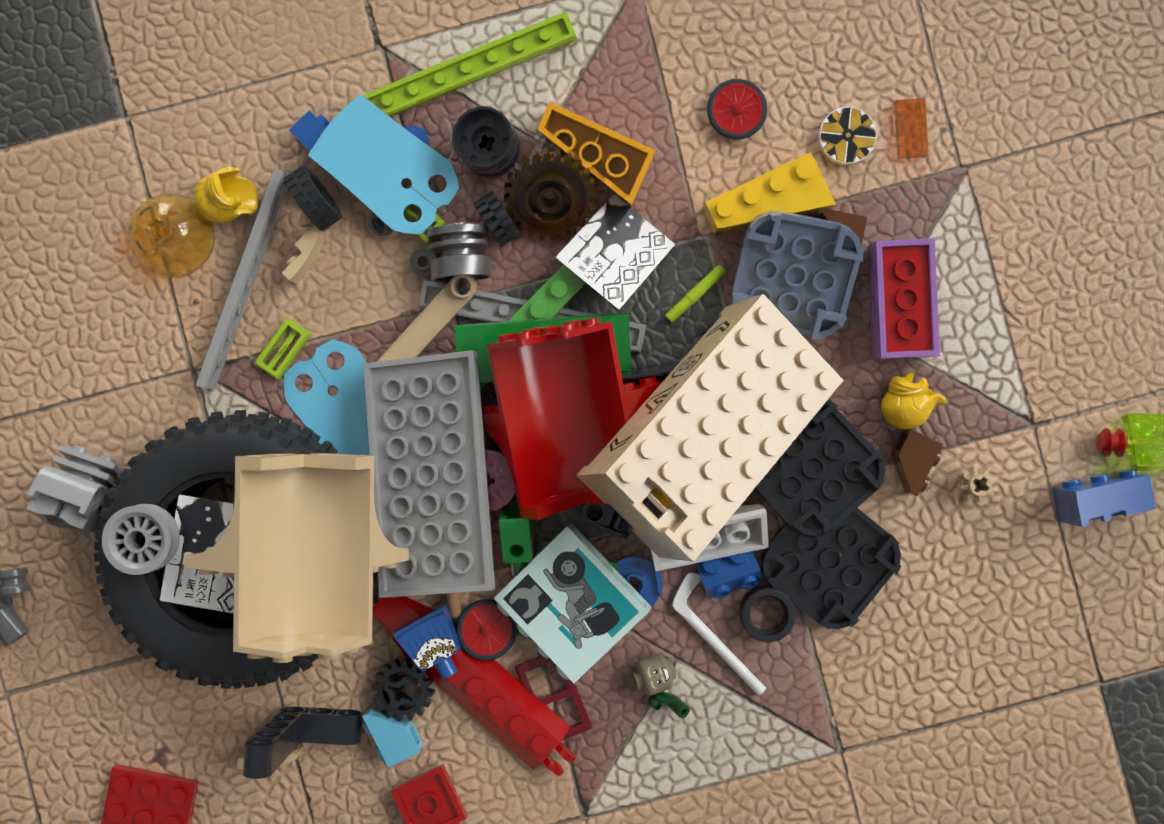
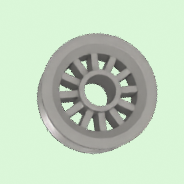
M139 504L129 506L114 513L107 521L102 533V548L108 561L119 571L131 575L146 574L162 568L175 556L180 540L179 529L171 514L157 505ZM138 532L143 533L145 536L144 546H141L137 541Z

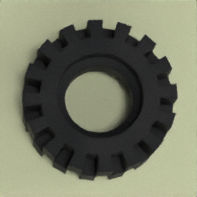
M493 191L473 203L501 247L520 236L515 224Z

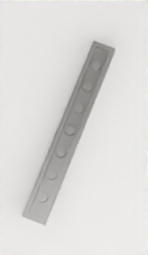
M274 168L196 382V386L201 388L215 389L218 384L288 191L283 179L288 174L284 171Z
M423 279L418 307L425 309L447 284ZM457 286L458 291L462 295L467 294L470 290L469 288ZM477 290L471 300L456 316L490 323L509 321L527 300ZM562 308L553 318L595 314ZM629 322L630 351L641 353L646 325Z

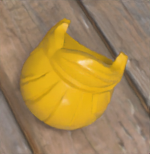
M239 167L219 169L198 181L194 189V204L200 215L206 220L214 223H228L243 214L252 215L257 213V190L250 180L235 176L240 172Z
M910 372L902 377H892L888 392L881 402V412L886 421L895 428L913 429L922 425L929 418L932 410L938 403L940 406H944L947 403L946 398L929 389L928 382L924 377L918 383H912L914 375Z

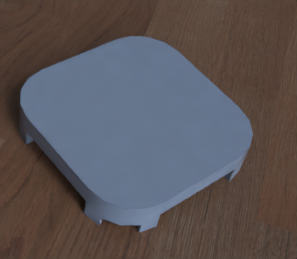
M768 211L758 215L749 224L744 236L732 287V305L764 294L801 335L810 336L811 340H823V337L833 334L839 327L842 328L847 319L846 312L860 261L863 262L864 250L858 236L848 226L838 222L783 211Z

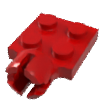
M444 763L390 791L405 824H460L461 821L468 817Z

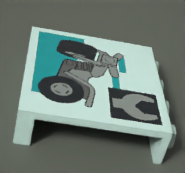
M573 524L567 526L494 598L498 602V609L505 616H511L517 622L516 626L521 634L527 638L530 636L537 644L536 648L539 653L546 659L550 658L557 665L558 673L564 679H570L573 683L584 675L651 609L646 600Z

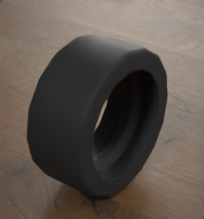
M762 585L754 587L745 594L739 607L741 624L748 634L758 641L768 643L779 641L790 633L795 623L796 613L794 604L785 593L773 586ZM763 597L774 598L783 607V620L779 626L772 630L759 629L751 621V607L754 602Z

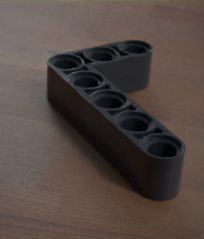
M298 706L279 709L245 742L243 776L251 779L270 777L300 743L355 745L360 743L362 712L351 709Z

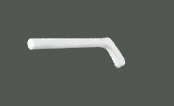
M695 572L686 573L673 598L672 605L674 609L758 696L766 690V687L687 606V599L701 578Z

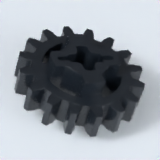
M406 657L402 664L398 658L392 661V665L386 663L382 667L383 672L379 671L375 675V679L379 682H375L371 689L378 691L372 698L373 701L380 700L381 704L378 710L381 711L386 708L388 710L386 717L390 718L393 714H396L398 722H401L405 715L409 721L414 719L415 713L419 716L423 715L425 712L424 707L428 708L432 703V700L428 697H432L435 693V689L429 688L434 682V678H426L425 676L429 669L421 671L416 664H410L409 657ZM396 672H406V674L399 676ZM401 685L406 687L405 693L401 691ZM407 703L411 705V706H408V707L401 706V705L407 704Z

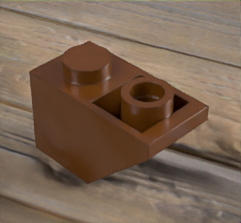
M903 429L891 455L904 492L918 497L919 493L924 492L928 486L929 477L927 476L932 466L935 467L941 459L942 452L940 449L943 444L912 429Z

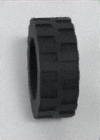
M301 165L283 178L287 189L298 206L318 229L324 231L342 218L340 210L329 193L306 166Z

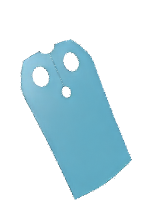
M361 94L351 101L329 123L308 154L309 157L361 200L386 225L402 233L422 234L436 220L435 213L437 208L445 204L448 205L459 189L454 168L445 157L403 128ZM436 174L443 176L447 182L445 190L439 193L431 191L428 186V180ZM404 178L412 181V186L408 189L403 188L401 185V181ZM410 204L419 206L422 211L420 220L414 223L407 221L403 215V210Z
M332 339L316 348L315 354L310 360H299L284 373L285 399L305 426L321 437L319 440L320 444L324 441L331 442L332 446L338 450L337 454L370 455L363 363H366V361L353 346ZM332 352H339L344 357V365L338 370L330 369L326 363L327 356ZM301 374L309 375L312 378V388L307 392H301L295 386V380ZM329 386L337 387L338 393L335 396L328 394Z

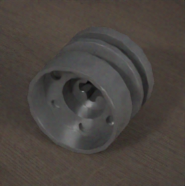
M459 222L429 229L427 231L428 239L439 242L429 244L428 250L442 253V257L430 261L431 281L449 283L456 275H471L476 281L492 277L491 258L477 254V251L489 247V241L480 239L489 235L488 227L486 225ZM464 278L459 282H468V280Z

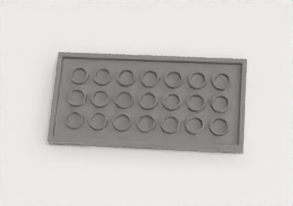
M471 350L363 363L369 454L374 456V504L376 517L382 533L391 544L396 547L409 548V560L397 563L395 568H379V598L495 590L477 351Z

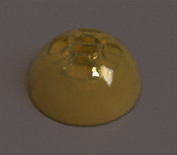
M167 193L151 197L135 210L130 219L128 240L132 253L142 266L159 276L177 278L195 272L207 261L214 246L215 233L213 223L200 215L192 198L181 194Z

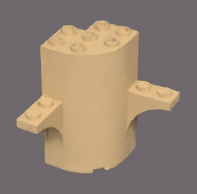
M327 453L235 456V501L229 526L222 538L209 550L185 555V568L198 569L200 575H214L223 572V577L234 578V652L246 653L247 658L250 659L272 657V661L276 663L291 662L294 656H309L312 654H320V659L334 660L340 658L341 653H356L359 651V647L372 644L373 572H378L379 568H395L397 563L409 560V548L396 547L391 544L382 533L378 524L374 504V456Z

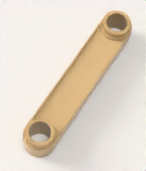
M456 275L377 362L418 357L475 295L478 287L475 278L471 275ZM466 278L470 282L471 287L467 294L462 295L458 291L457 286L461 279Z

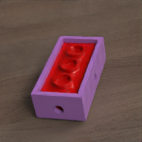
M935 238L875 241L868 246L873 360L940 356Z

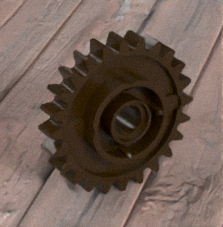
M546 148L544 156H540L535 150L533 152V159L530 160L524 155L522 159L523 165L514 164L513 170L515 173L508 172L507 180L509 182L504 185V191L507 193L504 194L503 201L509 203L506 207V212L513 213V223L520 221V231L529 228L530 237L538 232L540 233V240H543L545 235L549 234L552 241H555L556 234H560L566 239L568 230L573 234H577L576 225L584 227L586 225L585 218H592L591 209L596 208V200L593 198L597 197V189L592 188L595 185V179L588 178L590 169H581V159L573 163L571 162L572 153L562 158L560 149L552 156L548 148ZM553 192L557 197L548 199L543 194Z

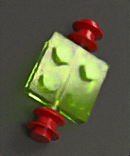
M1127 413L1123 417L1125 432L1123 429L1118 428L1112 434L1110 429L1104 428L1101 434H1098L1096 447L1104 457H1109L1112 451L1117 457H1122L1128 449L1132 471H1164V414Z

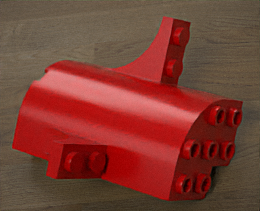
M599 318L582 321L573 320L564 322L560 326L535 327L521 330V333L517 334L509 333L497 336L498 342L486 345L499 406L495 404L481 406L483 430L498 444L508 462L514 480L521 518L539 520L584 503L610 505L609 503H604L576 475L584 466H588L663 381H657L655 376L639 379L638 385H634V382L623 384L612 321L599 323Z

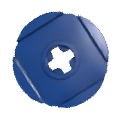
M638 555L625 556L617 560L615 563L619 564L618 572L627 582H630V577H635L636 580L642 581V585L638 586L637 592L652 608L662 593L663 582L660 572H655L654 564L649 559Z

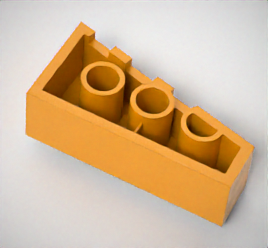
M549 102L537 128L538 131L567 155L572 153L573 160L581 159L583 168H589L590 173L632 206L653 161L656 150Z

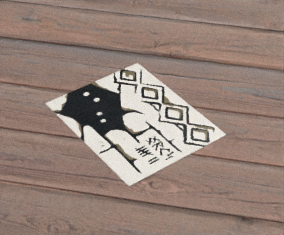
M614 194L556 258L616 308L620 309L675 244Z
M185 495L178 496L174 520L177 523L180 534L179 546L175 556L166 564L160 601L234 613V578L223 577V572L214 575H200L198 569L185 568V555L205 552L222 538L231 521L233 504Z

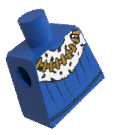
M446 604L402 627L393 634L421 671L435 665L442 680L458 671L450 656L457 653L461 646Z

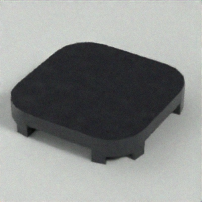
M830 399L825 402L754 488L792 531L808 538L821 537L834 529L880 488L884 482L886 472L885 458L879 449L876 451L837 410L838 405Z
M857 508L834 529L821 537L808 538L800 536L784 523L769 541V548L764 549L761 556V568L764 577L774 588L785 593L796 606L818 624L827 629H842L848 626L853 627L859 622L858 617L891 576L898 574L902 566L900 565L901 552L898 545L900 543L892 534H889Z

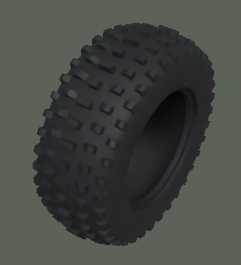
M235 410L233 415H226L225 418L222 411L212 412L208 420L202 423L199 417H192L185 423V429L179 430L177 426H173L164 432V440L149 441L144 446L147 452H141L127 462L131 469L125 468L115 478L113 483L118 487H111L108 496L104 499L103 504L108 506V508H102L100 517L102 518L98 519L96 527L102 528V530H96L95 539L100 541L94 543V550L99 551L94 553V562H100V565L95 566L96 574H101L96 576L97 584L103 583L104 586L103 589H100L101 596L104 597L102 598L104 605L110 604L112 610L108 613L115 626L122 625L124 629L120 633L129 644L136 642L139 645L136 651L146 660L152 656L157 660L155 666L166 672L169 669L171 671L176 670L175 677L181 680L192 681L198 678V685L218 686L221 684L223 689H231L232 686L234 689H240L243 685L245 688L254 687L256 683L257 686H264L278 681V677L281 681L287 680L291 675L299 672V668L303 672L313 666L312 662L319 658V654L294 656L291 662L276 663L272 661V657L250 659L247 658L246 653L234 652V613L160 601L166 565L141 575H131L119 571L108 561L102 548L103 529L114 513L123 508L139 504L157 505L175 518L179 495L199 498L209 487L225 478H235V456L285 453H338V450L332 446L331 442L324 441L320 444L319 440L321 437L313 433L312 429L304 427L300 432L301 426L294 422L292 423V419L282 418L279 423V418L273 416L269 418L270 413L259 412L258 416L256 414H248L246 417V410ZM138 532L137 541L141 546L145 545L146 540L143 533ZM373 572V577H375L377 572Z

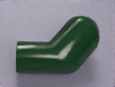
M665 691L654 694L647 700L648 704L655 710H660L662 705L665 704L679 718H685L690 712L689 706L677 695Z

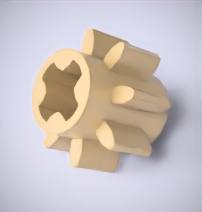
M970 466V473H959L962 480L961 484L956 487L966 492L963 496L964 499L970 500L974 496L977 502H983V496L987 494L994 495L991 488L992 484L996 483V480H991L987 476L989 474L988 469H982L978 474V469ZM975 479L977 480V484L980 485L978 489H975L976 486L975 484H973V481Z

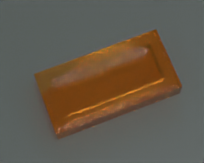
M925 98L896 100L894 102L897 159L927 157L928 137Z

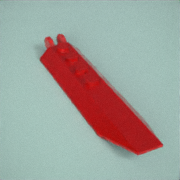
M406 596L380 598L372 607V614L403 654L410 658L393 634L435 609ZM461 648L457 653L450 656L458 670L453 675L442 680L435 665L428 668L429 671L426 675L429 678H434V682L532 770L543 762L555 775L561 776L564 773L562 766L549 755L554 749L569 763H573L576 759L573 752L561 742L571 727L547 705L541 703L537 696L530 694L521 682L495 659L488 661L478 660L469 656Z

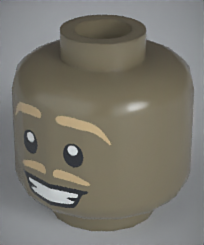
M657 653L638 660L635 663V672L631 676L636 689H642L646 695L651 696L670 689L673 686V680L676 679V672L670 658H665L662 654Z

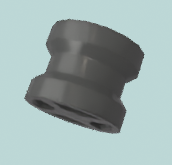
M28 567L0 571V595L31 590L30 583L26 582Z

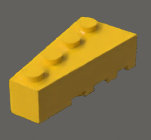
M809 152L705 202L702 209L714 234L748 227L758 215L768 211H783L804 216L831 209L836 203L812 153Z

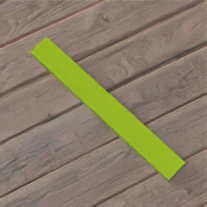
M564 11L366 93L363 96L391 118L577 41V36L567 12Z

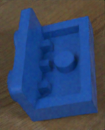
M752 551L695 563L708 599L724 598L730 594V591L739 588L749 589L761 580L760 569Z

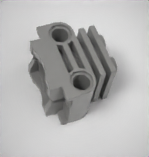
M60 445L57 450L67 459L54 455L52 461L62 470L46 465L38 472L27 493L32 499L26 509L33 514H39L41 520L46 524L58 528L72 529L76 527V530L86 538L98 542L100 540L95 539L96 530H102V528L96 527L99 518H102L100 517L102 508H108V506L103 504L104 499L108 496L111 487H118L113 482L122 473L124 468L116 465L117 461L106 455L100 454L97 458L87 454L88 450L83 447L72 445L69 448Z

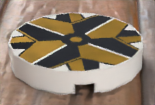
M841 107L831 112L821 123L818 132V143L821 151L824 152L831 162L842 166L854 165L865 159L873 150L877 139L876 126L871 117L863 110L854 107Z

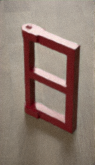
M539 656L514 666L521 684L530 694L533 695L534 693L526 672L553 662L550 658L546 659L543 656ZM570 679L566 680L568 687L539 698L541 703L547 705L572 695L582 722L570 726L571 728L562 740L593 729L576 683H573Z

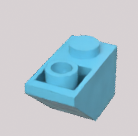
M371 707L362 716L364 719L362 721L366 733L374 738L377 744L375 746L376 753L381 761L386 762L388 768L420 752L423 742L412 721L404 717L401 722H398L396 714L387 718L388 711H379L378 708Z

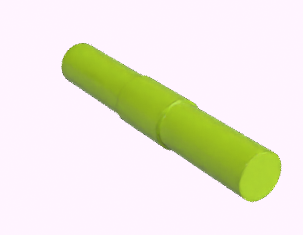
M718 264L665 314V317L673 323L726 273L724 268Z

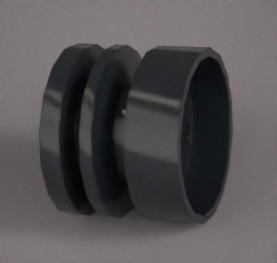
M478 106L467 110L458 118L453 128L452 142L455 152L472 172L481 177L496 178L505 175L514 167L519 158L520 142L517 133L505 115L493 107ZM489 141L492 143L493 147L491 151H488L486 149V143Z

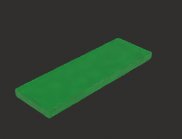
M614 313L454 325L456 352L477 351L479 383L494 382L486 344L498 342L497 336L509 333L517 334L521 333V330L535 327L560 326L564 322L573 320L582 321L599 318V323L612 321L621 372L631 371L629 314Z

